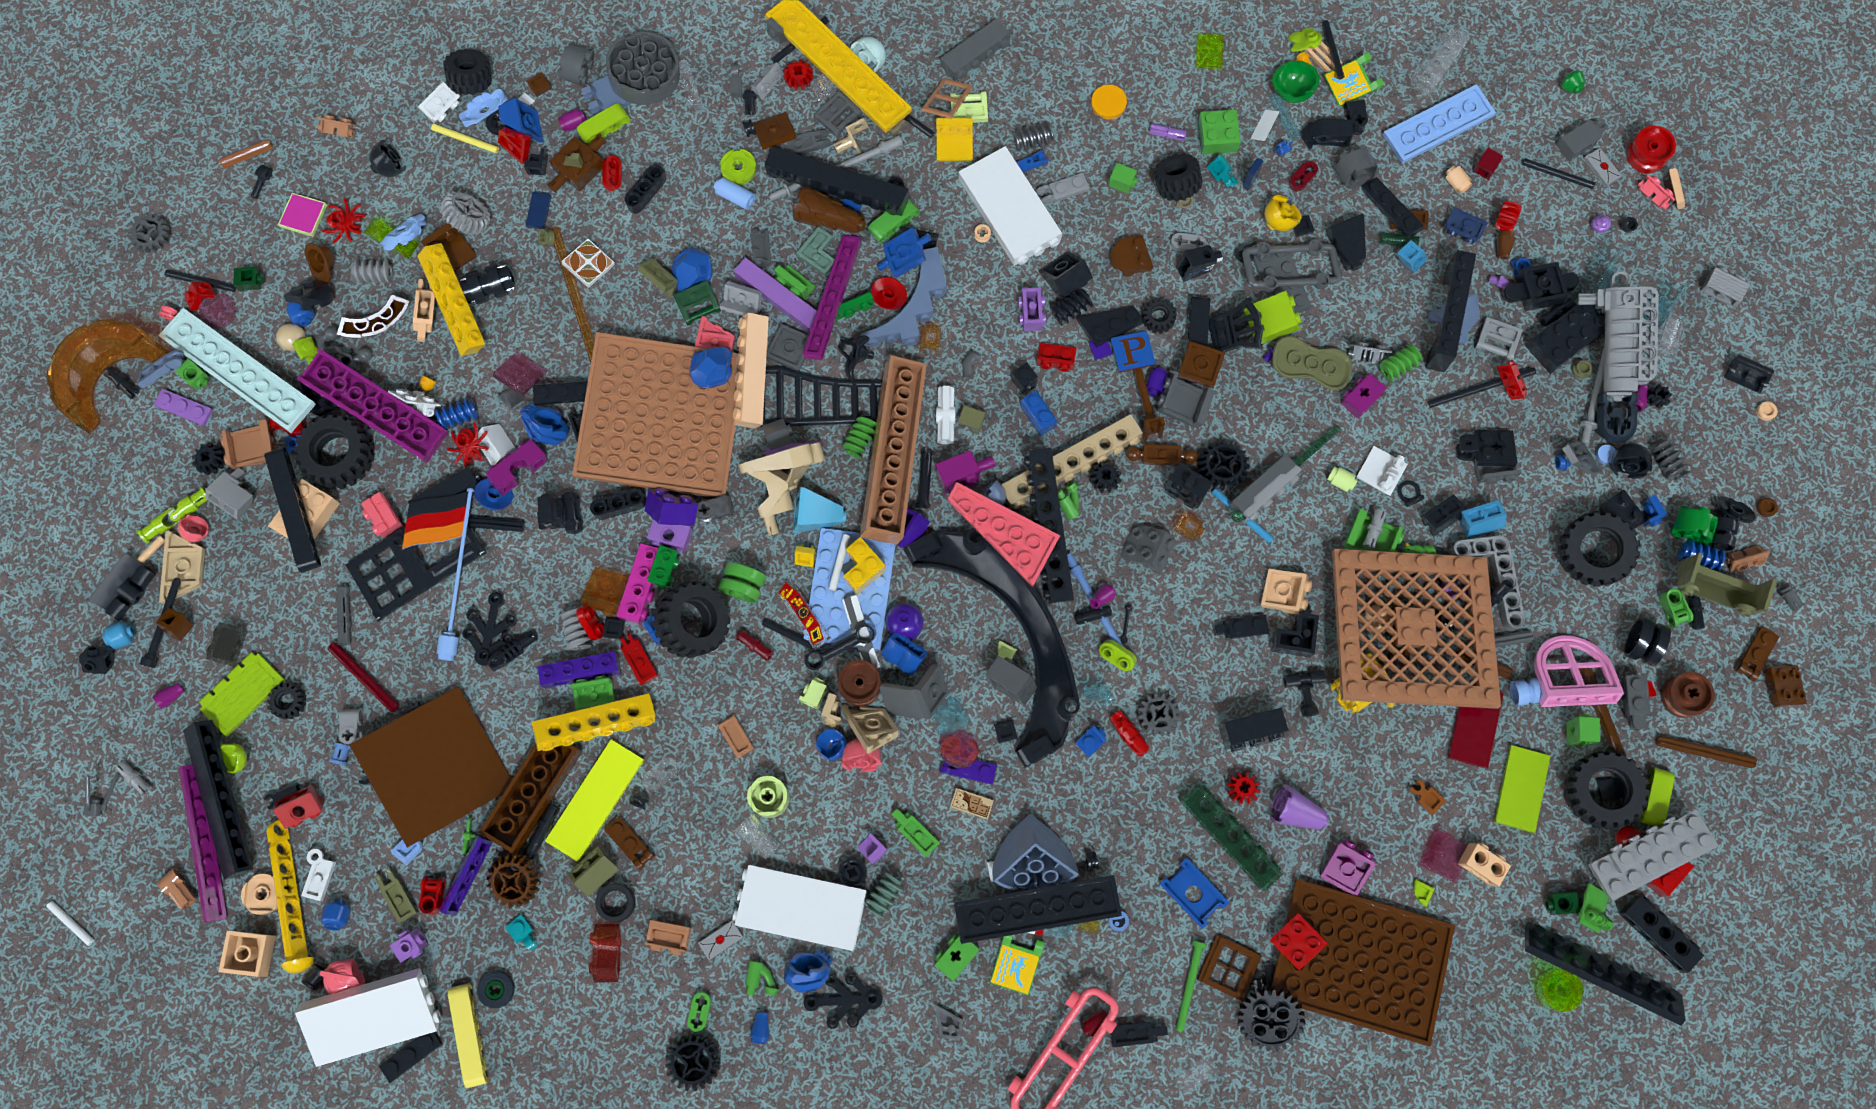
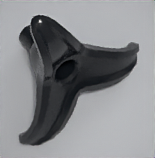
M866 335L855 338L853 343L840 339L838 344L840 353L847 358L845 373L850 381H855L854 369L858 363L874 358V352H869L862 347L869 341V337Z

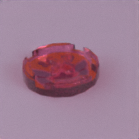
M217 294L214 298L203 299L198 308L199 319L212 329L217 330L231 324L236 315L234 302L224 294Z
M957 732V734L950 733L941 742L940 755L950 766L966 768L976 762L979 748L977 741L969 734Z

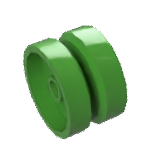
M726 563L724 574L728 578L720 580L718 590L739 600L758 603L761 593L757 588L764 587L766 575L741 564Z

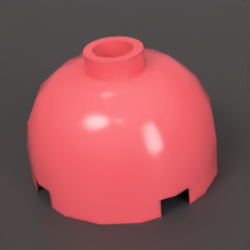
M858 738L846 744L842 754V766L844 769L851 771V768H863L860 772H871L877 770L878 765L881 766V752L879 748L867 754Z

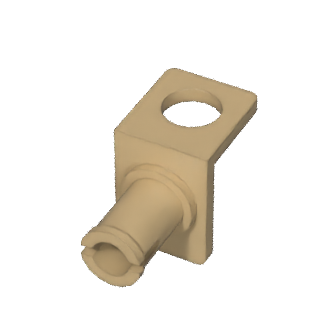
M864 118L845 127L848 137L833 143L838 154L852 146L856 148L858 154L861 153L853 135L868 128Z

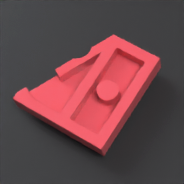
M702 316L695 347L706 349L726 347L733 352L735 336L728 331H724L719 325L712 324L706 317Z

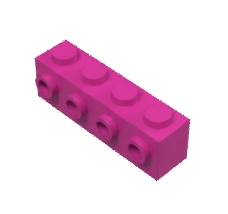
M640 543L616 615L620 620L642 625L643 621H646L649 614L647 607L649 603L653 602L655 596L653 589L656 585L648 582L647 579L658 548Z

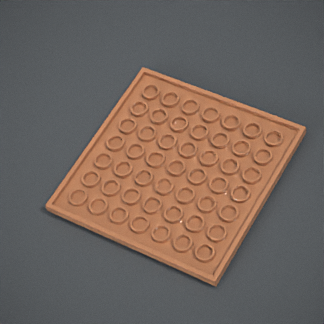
M596 332L572 477L651 489L664 488L672 492L715 498L726 496L736 427L734 425L733 411L736 403L734 393L737 386L735 375L738 370V365L736 364L738 353L732 354V362L730 364L732 373L726 384L714 388H703L693 383L689 369L693 354L706 348Z

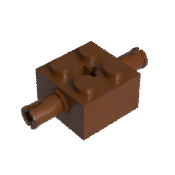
M597 134L586 145L574 136L549 161L553 170L558 173L547 184L554 193H557L566 182L570 183L580 192L602 170V160L596 152L606 143L603 137ZM579 153L583 160L582 168L564 165L565 156Z

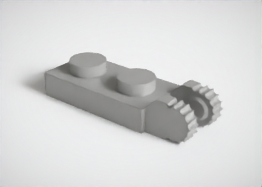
M1080 173L1036 189L1037 195H1042L1051 191L1052 195L1040 199L1045 205L1087 192L1090 188L1084 174Z

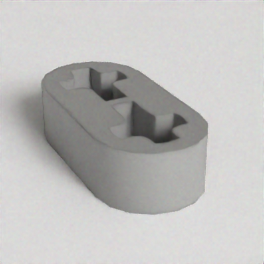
M1176 233L1172 236L1171 247L1176 251L1185 252L1186 250L1197 248L1195 245L1196 241H1199V244H1201L1199 247L1206 246V240L1200 235ZM1177 239H1181V242L1184 243H1181V245H1177V242L1175 241H1177Z

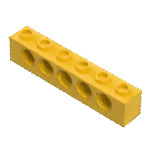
M440 243L425 246L417 257L460 356L477 353L485 345V342L443 245Z
M648 693L533 721L532 731L537 750L549 751L557 746H569L577 741H589L594 737L609 736L618 731L626 732L638 726H649L655 722V711L650 694ZM635 712L638 715L630 716L629 714ZM617 717L618 720L611 721L610 718ZM592 722H598V723H599V724L596 725V726L590 725V723H592ZM579 727V729L576 731H573L570 728ZM554 731L559 732L558 735H551Z

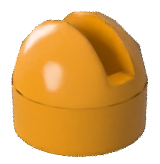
M422 375L419 384L423 390L430 391L434 388L436 382Z

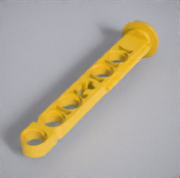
M277 820L267 826L266 832L268 843H270L269 852L286 962L282 963L281 966L286 972L296 974L310 968L314 957H308L291 845L288 841L290 839L288 828L284 829L281 822ZM275 825L280 828V835L274 832ZM277 845L283 847V854L277 851ZM281 864L285 865L287 869L286 874L280 871ZM287 903L291 904L293 908L292 913L286 910ZM290 923L295 925V933L289 930Z

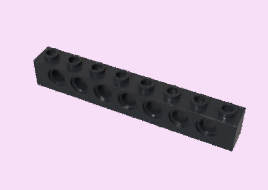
M1050 447L1028 450L1026 456H1024V464L1029 469L1027 484L1032 489V494L1029 497L1030 504L1034 505L1035 513H1032L1033 522L1043 526L1044 522L1048 521L1053 526L1052 532L1060 535L1055 549L1051 552L1041 571L1042 581H1045L1046 584L1044 598L1048 600V604L1073 601L1074 596L1052 449ZM1036 465L1043 466V474H1038L1035 471ZM1038 484L1046 485L1047 492L1041 493L1038 490ZM1041 503L1049 504V512L1041 510ZM1051 559H1055L1058 562L1057 569H1052L1049 566ZM1054 578H1058L1061 581L1060 588L1053 587L1052 580Z

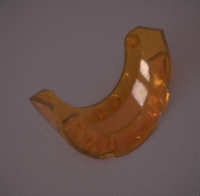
M103 319L97 320L96 323L88 326L82 325L62 340L51 357L53 361L50 370H47V385H49L51 393L50 398L65 417L82 430L91 434L100 424V416L95 409L93 395L96 383L105 369L119 361L131 358L144 359L153 363L165 354H168L169 351L138 326L126 321Z

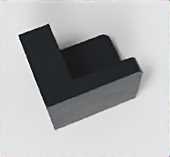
M541 149L540 154H530L529 161L525 160L524 168L528 175L546 176L548 162L546 150Z

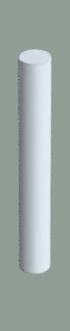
M843 534L828 589L831 591H836L846 555V548L849 544L850 536Z
M54 901L47 904L46 907L86 945L90 946L95 941Z

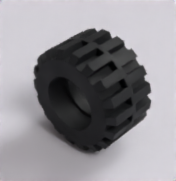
M459 49L446 56L443 62L448 88L453 92L456 91L457 94L476 95V93H482L483 90H487L488 86L491 85L492 76L489 59L481 51Z
M1177 153L1173 156H1167L1166 159H1162L1161 163L1156 165L1154 178L1158 193L1163 199L1167 198L1169 201L1186 200V198L1192 197L1193 194H1197L1199 189H1201L1203 179L1199 161H1197L1196 157L1190 154L1186 155V153Z

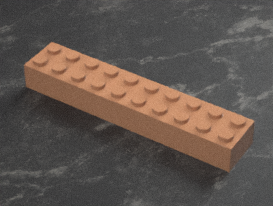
M890 355L885 363L860 537L897 545L903 539L927 366L925 363Z

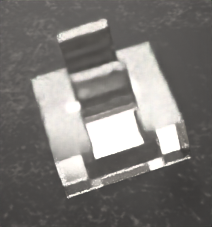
M818 75L811 86L819 101L825 100L836 90L835 87L831 88V81L826 79L825 75Z

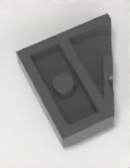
M1582 441L1568 444L1562 448L1565 459L1571 462L1572 465L1594 476L1602 472Z

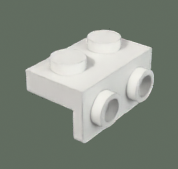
M442 82L418 108L433 123L437 120L441 122L447 116L445 112L449 108L453 110L460 103L458 101L460 95H456Z

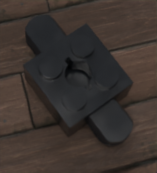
M1558 262L1524 268L1515 277L1516 283L1509 284L1506 287L1503 297L1508 303L1522 301L1525 312L1560 305L1569 296L1568 291H1573L1579 283V277L1574 272L1562 274Z

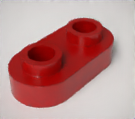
M609 155L602 162V183L608 191H615L622 184V164L619 158L614 155Z
M588 605L578 607L576 610L577 619L588 637L593 641L601 639L604 633V626L598 621L594 610Z

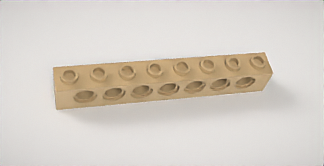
M1130 414L1053 456L1054 469L1060 471V475L1056 476L1057 487L1059 486L1058 483L1064 480L1065 482L1072 480L1076 473L1080 471L1082 473L1087 472L1092 468L1091 465L1095 463L1100 464L1102 461L1105 462L1109 455L1120 454L1124 451V447L1129 444L1130 446L1138 444L1141 441L1140 438L1143 432L1133 416ZM1123 434L1125 439L1119 440L1116 435ZM1107 443L1109 448L1103 449L1100 447V444ZM1089 451L1093 454V456L1091 458H1087L1084 456L1083 453ZM1073 460L1077 465L1071 467L1067 462ZM1041 465L1035 466V471L1038 474H1043L1044 468ZM1029 470L1002 484L1007 495L1006 503L1010 509L1014 507L1019 509L1026 504L1025 501L1030 499L1029 495L1032 494V489L1027 484ZM1041 484L1038 485V490L1042 493L1047 490V487ZM1025 487L1028 491L1025 494H1021L1018 492V488Z

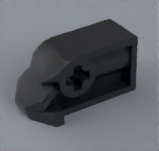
M1325 118L1318 119L1314 123L1309 122L1302 130V140L1308 149H1312L1313 145L1348 147L1353 137V120Z

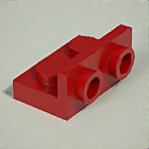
M1040 343L1037 366L1045 370L1058 368L1061 372L1073 371L1077 348Z

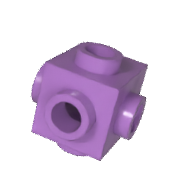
M416 928L411 932L407 929L399 934V939L391 944L390 947L401 963L410 956L412 959H415L423 953L422 949L428 944L424 934Z

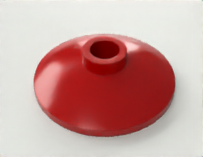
M889 277L880 278L871 287L873 300L881 308L896 310L901 308L907 300L905 287L896 279Z

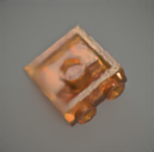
M595 567L581 596L582 606L588 605L594 611H602L608 617L617 615L629 576Z

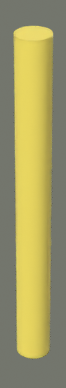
M433 124L431 127L432 131L496 154L500 149L498 146L437 124Z

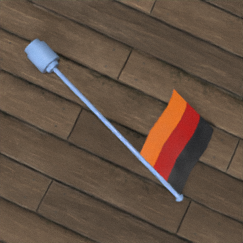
M468 488L467 492L449 497L415 501L410 503L408 507L402 549L418 544L439 543L462 537L448 632L439 635L436 654H438V659L454 661V656L457 655L459 638L455 637V633H452L471 497L472 492H474L473 488Z

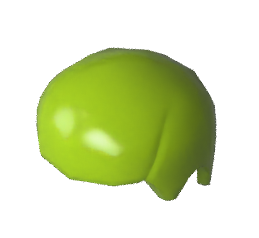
M222 744L220 748L225 766L228 769L227 773L241 772L247 763L245 749L239 744Z

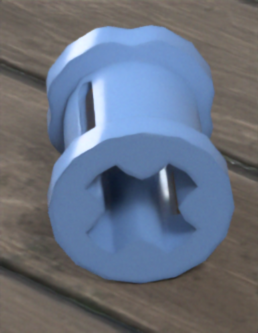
M334 743V753L329 762L347 766L346 759L351 747Z

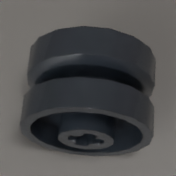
M1645 617L1638 618L1629 632L1624 647V655L1634 660L1641 658V662L1652 667L1656 666L1668 648L1671 639V628L1661 623L1654 625L1652 620Z

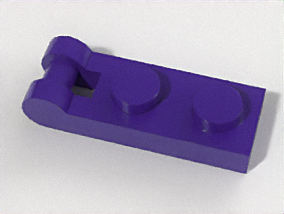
M944 760L939 772L993 785L997 765L975 760L971 765L956 767L955 770L951 769V765Z

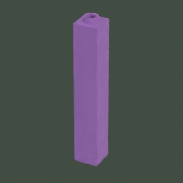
M744 258L734 270L735 277L747 287L762 291L763 299L810 333L817 311L747 258Z

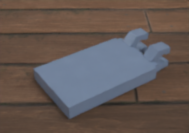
M608 76L593 81L592 86L589 85L581 89L586 101L596 96L598 100L588 103L592 115L600 113L617 103L621 104L622 107L633 104L620 98L613 91Z

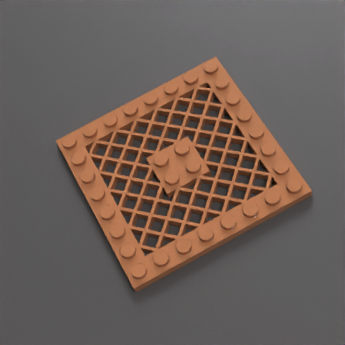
M1334 549L1332 551L1340 694L1342 701L1496 709L1501 707L1487 557ZM1370 572L1378 573L1375 576H1373ZM1389 573H1398V574H1397L1395 577H1393V576L1390 575ZM1361 574L1370 580L1366 585L1357 578ZM1409 574L1417 575L1414 578H1412ZM1380 575H1383L1389 581L1385 586L1377 579ZM1428 575L1436 576L1433 579H1431ZM1399 576H1402L1408 582L1404 587L1396 580ZM1447 576H1454V578L1450 580ZM1418 577H1421L1427 583L1424 588L1415 581ZM1437 578H1440L1446 584L1443 589L1434 582ZM1456 579L1465 585L1462 590L1453 583ZM1371 583L1380 590L1376 595L1368 588ZM1391 584L1399 591L1396 595L1387 589ZM1356 585L1361 589V590H1359L1357 593H1356ZM1410 585L1419 592L1416 596H1413L1406 590ZM1429 586L1438 593L1434 598L1426 591ZM1448 587L1457 594L1453 599L1445 592ZM1467 588H1468V596L1464 593V591H1465ZM1362 592L1371 598L1367 603L1359 597ZM1382 592L1390 599L1387 604L1378 597ZM1401 594L1409 600L1406 605L1397 598ZM1420 595L1429 602L1426 606H1423L1417 600ZM1439 596L1448 603L1445 607L1436 601ZM1458 597L1467 604L1464 608L1455 602ZM1373 601L1381 608L1377 613L1369 606ZM1392 602L1397 606L1393 611L1388 607ZM1357 603L1362 607L1358 612ZM1413 604L1417 608H1409L1408 606ZM1430 605L1434 606L1439 611V613L1436 616L1434 609H1427ZM1449 606H1452L1458 612L1455 617L1446 610ZM1468 607H1470V615L1465 611ZM1364 610L1372 616L1368 622L1360 615ZM1383 611L1392 618L1388 623L1379 616ZM1441 614L1450 621L1446 626L1437 619ZM1460 615L1469 622L1465 627L1457 620ZM1374 620L1383 627L1379 631L1371 625ZM1358 621L1363 625L1360 630L1358 628ZM1393 621L1395 630L1390 626ZM1451 624L1460 631L1456 636L1448 629ZM1436 626L1441 630L1437 635ZM1469 626H1471L1472 633L1467 630ZM1365 628L1373 635L1370 640L1361 633ZM1384 630L1393 636L1389 642L1381 635ZM1442 633L1451 639L1448 644L1439 638ZM1461 634L1470 640L1467 645L1458 638ZM1377 639L1384 647L1378 650L1371 642ZM1359 640L1364 644V646L1361 649ZM1394 640L1396 641V647H1403L1400 651L1391 644ZM1453 642L1461 649L1458 654L1449 647ZM1437 644L1442 648L1439 653L1434 650ZM1472 644H1473V652L1469 649V647H1470ZM1366 647L1375 654L1371 659L1362 652ZM1386 648L1394 655L1391 660L1382 653ZM1414 648L1423 649L1418 653ZM1405 649L1414 656L1410 661L1401 654ZM1425 650L1433 657L1430 662L1421 655ZM1444 651L1452 658L1449 663L1440 656ZM1463 653L1472 659L1469 664L1460 658ZM1377 657L1385 664L1382 669L1372 662ZM1396 658L1405 665L1401 670L1392 663ZM1361 659L1366 663L1362 668ZM1416 659L1424 666L1421 671L1412 664ZM1435 660L1444 667L1440 672L1431 665ZM1455 661L1463 668L1460 673L1451 666ZM1473 663H1475V671L1470 667ZM1367 666L1376 673L1373 678L1363 671ZM1387 667L1396 674L1392 679L1383 672ZM1407 668L1415 675L1412 680L1403 673ZM1426 669L1435 676L1431 681L1422 674ZM1446 670L1454 677L1451 682L1442 675ZM1465 671L1474 678L1470 683L1461 676ZM1379 676L1383 681L1374 680ZM1397 677H1399L1403 682H1393V681H1394ZM1418 678V679H1419L1420 681H1422L1423 683H1413V682ZM1438 679L1442 684L1433 683ZM1457 680V681H1458L1460 684H1462V685H1452V684Z

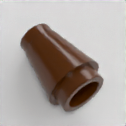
M1499 232L1497 236V258L1509 259L1516 240L1514 232Z

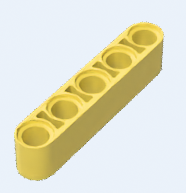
M470 983L448 988V999L461 1072L467 1089L487 1084L489 1081L485 1073L487 1067L485 1056L482 1057L481 1050H483L481 1036L478 1035L479 1023L477 1015L475 1016L474 1013L476 1007L474 996H471L470 989H472Z

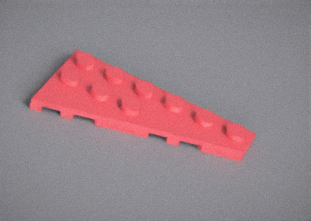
M956 482L947 501L1033 587L1060 535Z

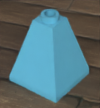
M801 487L796 495L792 533L840 525L846 521V511H843V506Z

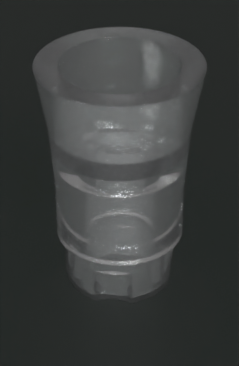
M755 813L748 817L734 831L764 859L769 857L779 847Z

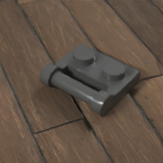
M838 91L814 114V117L832 135L838 138L845 127L863 113L853 102ZM849 109L851 113L835 127L833 124Z

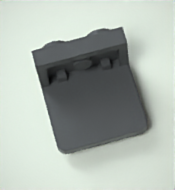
M1135 524L1121 552V558L1147 565L1153 572L1161 574L1167 565L1169 554L1174 548L1175 539L1165 530Z

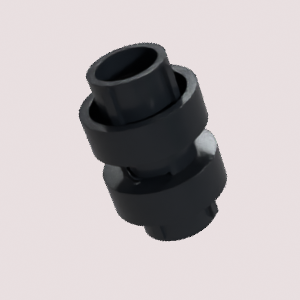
M495 263L485 267L486 273L479 274L477 270L465 273L466 278L460 279L458 282L467 303L475 302L477 305L489 302L488 296L492 294L497 299L507 296L508 291L516 287L509 266L502 265L498 267Z

